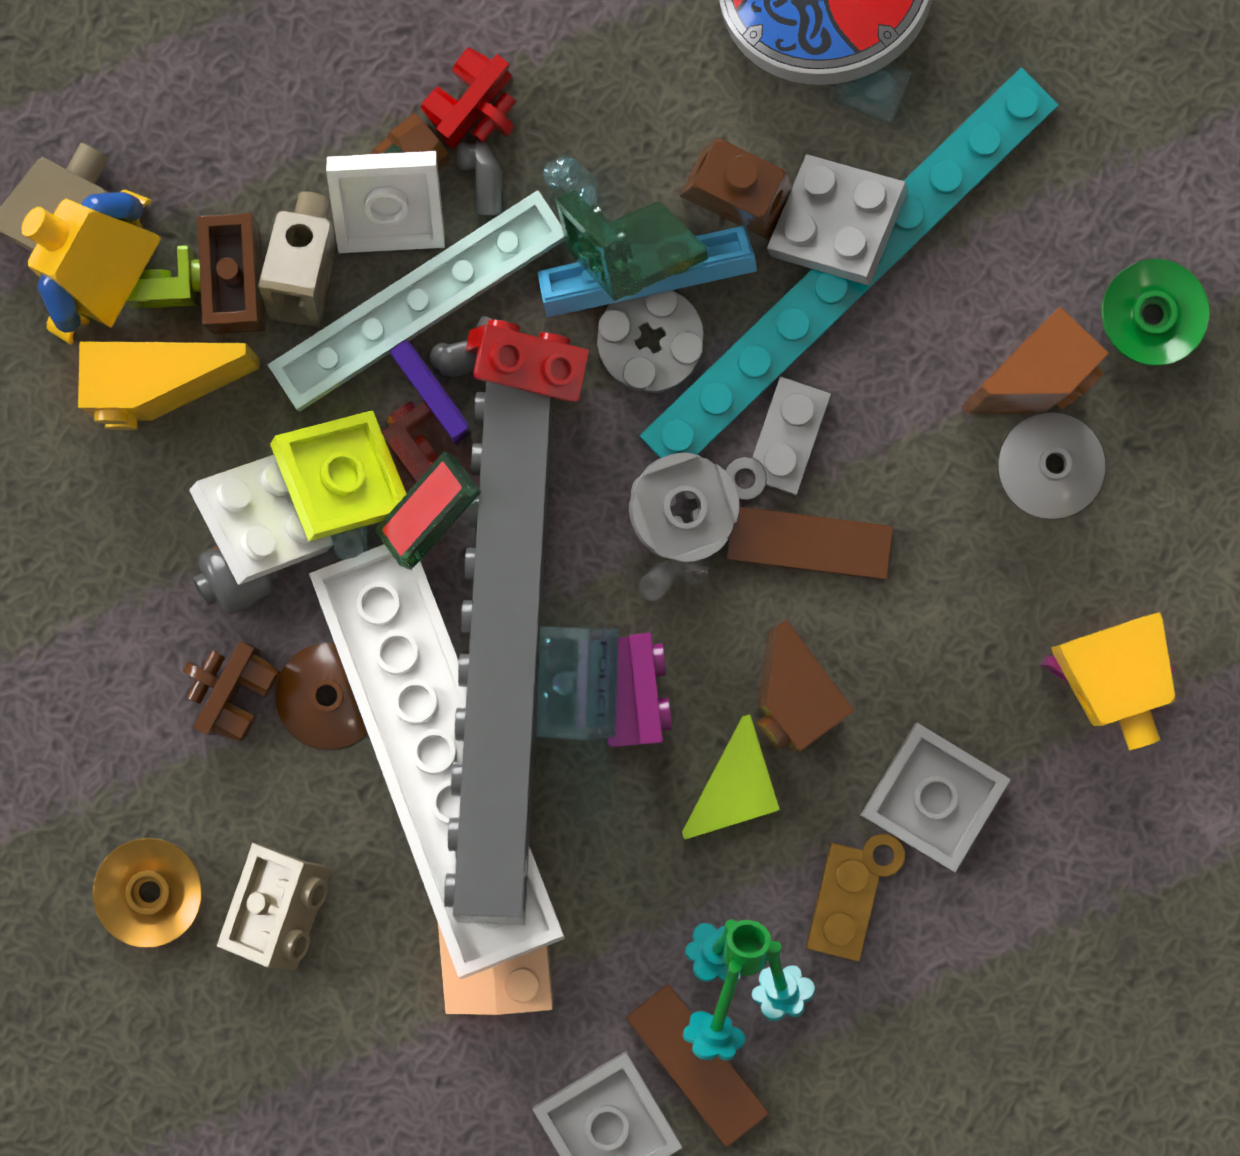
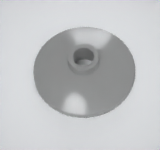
M1041 413L1025 419L1009 433L999 455V475L1003 488L1009 498L1025 512L1046 519L1064 518L1083 510L1097 496L1105 476V456L1098 438L1083 422L1062 413ZM1051 454H1056L1063 459L1064 468L1059 474L1051 473L1046 467V459Z

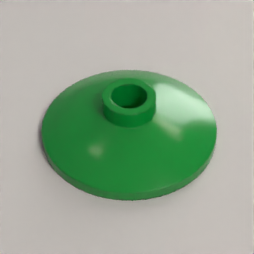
M1165 259L1142 260L1124 268L1107 287L1101 307L1102 325L1110 343L1127 359L1147 366L1168 365L1188 356L1202 341L1208 327L1210 315L1208 298L1200 281L1185 267ZM1146 306H1155L1159 309L1161 320L1158 324L1151 325L1145 322L1142 313Z

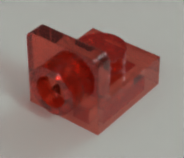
M411 401L387 417L386 422L389 424V427L381 433L419 486H421L435 470L432 466L441 459L422 434L414 440L409 435V433L434 416L425 401L417 407Z

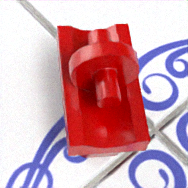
M468 47L452 68L453 75L469 86L459 101L455 100L438 86L432 90L421 104L422 113L436 128L440 140L452 150L455 149L479 118L482 120L471 134L482 143H484L494 129L508 137L515 128L505 116L516 103L509 94L504 92L495 104L491 105L493 100L513 77L507 70L510 67L509 63L498 54L491 60L487 56Z

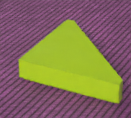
M750 714L741 717L682 830L684 840L780 810Z

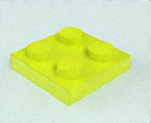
M373 410L279 434L270 443L308 542L391 519L409 500Z

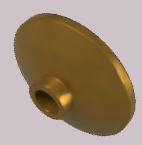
M156 838L132 840L114 849L100 865L93 884L94 908L102 925L118 940L136 947H157L180 937L196 919L202 902L201 877L192 859L175 844ZM147 881L155 882L160 888V896L155 902H148L142 897L141 888Z

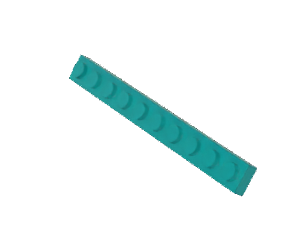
M1021 67L904 180L908 192L870 286L812 269L660 415L639 438L659 458L678 453L700 454L1058 107L1054 99Z

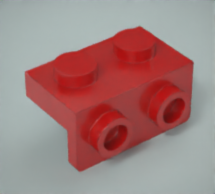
M490 319L488 324L469 331L465 351L477 354L473 372L475 379L567 402H575L579 399L589 353L588 349L570 345V338L558 334L541 332L539 337L519 332V325L501 320Z

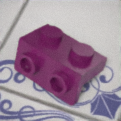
M651 633L632 634L629 637L598 641V659L602 670L606 664L605 671L603 673L600 671V675L606 674L605 678H601L602 690L606 689L602 695L605 698L604 713L608 745L610 747L663 742L662 731L672 730L669 698H658L656 677L666 676L663 643L652 644ZM607 641V652L604 655L603 645H600V642ZM602 656H605V658H606V663H605V659H602L601 662H600V658H601Z

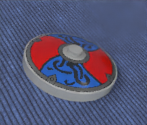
M719 0L726 28L737 47L748 59L777 77L792 82L814 85L849 82L872 74L891 63L915 40L924 26L932 4V0Z

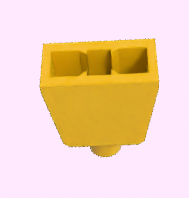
M1160 612L1051 647L1055 659L1093 726H1103L1119 720L1129 750L1141 748L1161 740L1151 709L1174 702L1175 691L1163 619Z

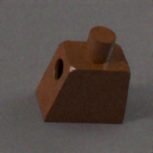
M716 138L703 148L680 197L739 226H746L747 230L770 241L792 187L788 174L783 169L725 140Z

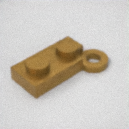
M889 834L874 835L865 842L862 850L830 843L805 946L806 949L855 961L860 960L879 876L887 877L895 874L901 869L905 860L904 848L896 837ZM888 845L893 850V860L888 865L881 866L874 861L873 852L877 846Z

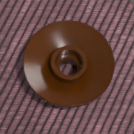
M334 642L318 643L306 647L288 661L277 682L276 707L282 723L296 739L314 748L333 750L350 746L368 733ZM325 685L334 687L337 692V699L331 706H324L318 700V692Z

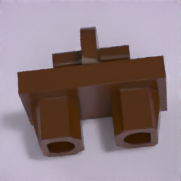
M239 641L220 677L216 674L226 657L214 650H211L202 667L187 661L183 672L195 678V681L186 698L201 704L209 687L214 688L193 728L205 735H215V733H218L228 738L244 741L255 721L256 715L232 703L241 685H244L267 697L281 672L266 659L258 656L260 649L242 641Z

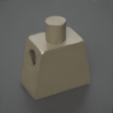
M80 143L66 169L44 157L38 159L0 206V235L33 252L37 243L25 237L21 230L22 223L27 214L36 207H42L54 215L60 202L64 199L81 204L90 194L109 193L95 185L109 158L96 149Z
M300 192L294 213L279 211L276 215L258 286L268 319L321 328L336 248L332 221L326 219L330 200L321 194Z

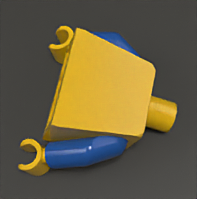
M128 190L90 194L81 204L64 199L60 202L54 215L42 207H36L25 217L22 223V234L37 243L28 259V266L40 277L38 290L50 315L47 321V330L69 345L74 343L72 339L73 334L79 328V325L87 326L90 322L85 316L110 328L115 323L161 240V237L157 234L143 229V223H140L143 208L146 205H151V199Z

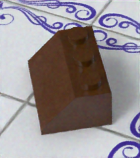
M787 620L768 632L757 708L764 717L758 720L756 724L774 748L783 749L787 747L789 751L800 752L854 712V710Z

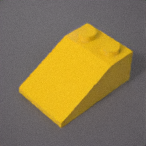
M80 342L78 408L93 416L94 422L105 424V429L136 430L137 420L152 421L260 369V358L246 343Z

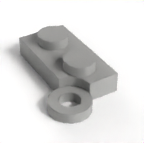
M780 376L753 457L735 459L726 469V472L735 484L739 499H753L762 492L765 486L794 496L797 495L831 393ZM740 469H750L755 474V483L751 488L742 489L736 484L735 474Z

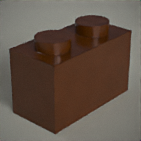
M252 213L197 216L203 325L212 334L266 331L265 308L258 287L262 273L259 223Z

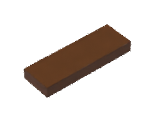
M739 507L737 522L734 523L732 532L729 535L726 560L887 580L893 526Z
M667 983L630 1012L626 1019L727 1148L769 1115V1112L730 1061L722 1060L719 1057L712 1060H703L695 1056L692 1051L693 1044L686 1042L683 1038V1031L685 1027L689 1026L692 1012L671 985Z

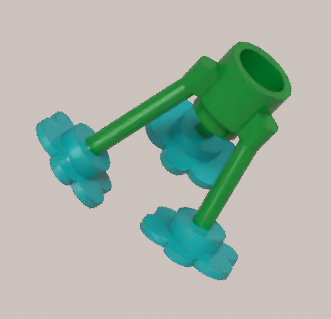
M730 919L726 921L725 926L720 927L718 930L708 923L699 924L692 933L693 942H690L685 948V956L694 962L692 966L693 973L699 980L710 982L718 977L725 982L714 1015L702 1011L693 1013L689 1020V1026L685 1027L683 1031V1038L686 1042L693 1044L692 1051L700 1059L712 1060L719 1057L725 1061L732 1060L736 1050L741 1049L746 1040L743 1031L733 1027L732 1020L727 1016L740 976H751L761 971L759 975L760 985L753 989L752 997L756 1004L761 1005L762 1014L769 1021H779L787 1014L791 1017L802 1015L805 1010L804 1003L810 1001L815 995L814 984L810 979L802 977L801 970L797 966L790 965L783 970L780 960L782 946L778 941H771L770 933L759 922L753 920L736 922ZM766 962H768L770 967L763 969Z

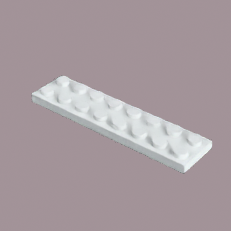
M389 542L309 573L458 978L462 980L565 939L530 846L525 926L458 923L453 916V908L444 906L446 873L456 872L457 856L456 851H448V824L450 817L459 818L460 796H452L451 794L453 762L462 763L464 741H455L456 708H466L467 687H459L458 685L459 660L414 543L411 544L402 556L399 555L392 543Z

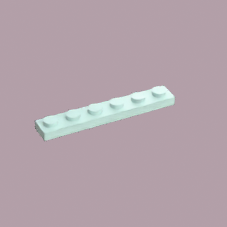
M537 190L272 361L268 366L297 411L300 412L390 354V351L403 341L407 343L568 239L567 233Z

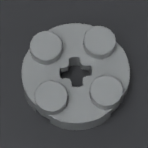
M674 290L611 303L599 320L598 353L606 371L620 384L636 391L649 393L664 392L680 385L692 374L702 354L703 326L693 305ZM649 325L653 331L660 328L663 330L665 337L659 341L661 347L659 352L652 353L648 347L639 350L636 346L635 341L641 338V327Z
M678 453L654 461L634 481L631 488L629 515L637 537L653 554L678 562L697 561L713 555L727 542V537L732 532L733 525L737 522L739 515V497L731 477L719 465L713 464L710 460L699 455ZM679 492H683L686 499L695 498L698 508L691 511L692 521L686 524L680 516H673L670 510V506L676 503L675 495Z

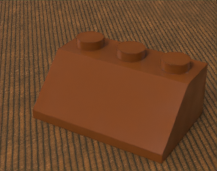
M1059 307L961 407L968 414L1045 413L1055 404L1063 410L1079 396H1083L1102 377L1105 372L1097 365L1109 353L1063 308Z

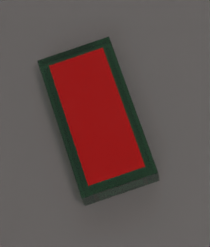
M443 452L378 525L375 531L399 566L412 570L479 496L481 490L457 458Z

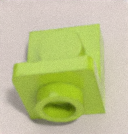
M189 245L177 246L178 277H172V272L169 270H144L126 302L133 309L197 306V292H201L199 259H196L195 252Z

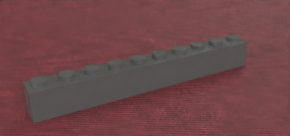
M486 382V391L476 392L475 424H483L482 443H473L472 476H480L479 495H470L468 506L469 528H477L476 548L467 547L465 554V580H474L473 599L463 600L462 633H470L469 654H460L458 664L459 687H467L466 708H456L455 741H464L462 763L453 762L451 794L452 796H460L459 818L450 817L448 824V851H456L457 856L456 872L446 873L444 906L453 908V916L458 923L525 926L554 398Z

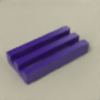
M403 341L390 351L393 359L454 444L468 436L471 430L469 424L410 342L406 343V341Z

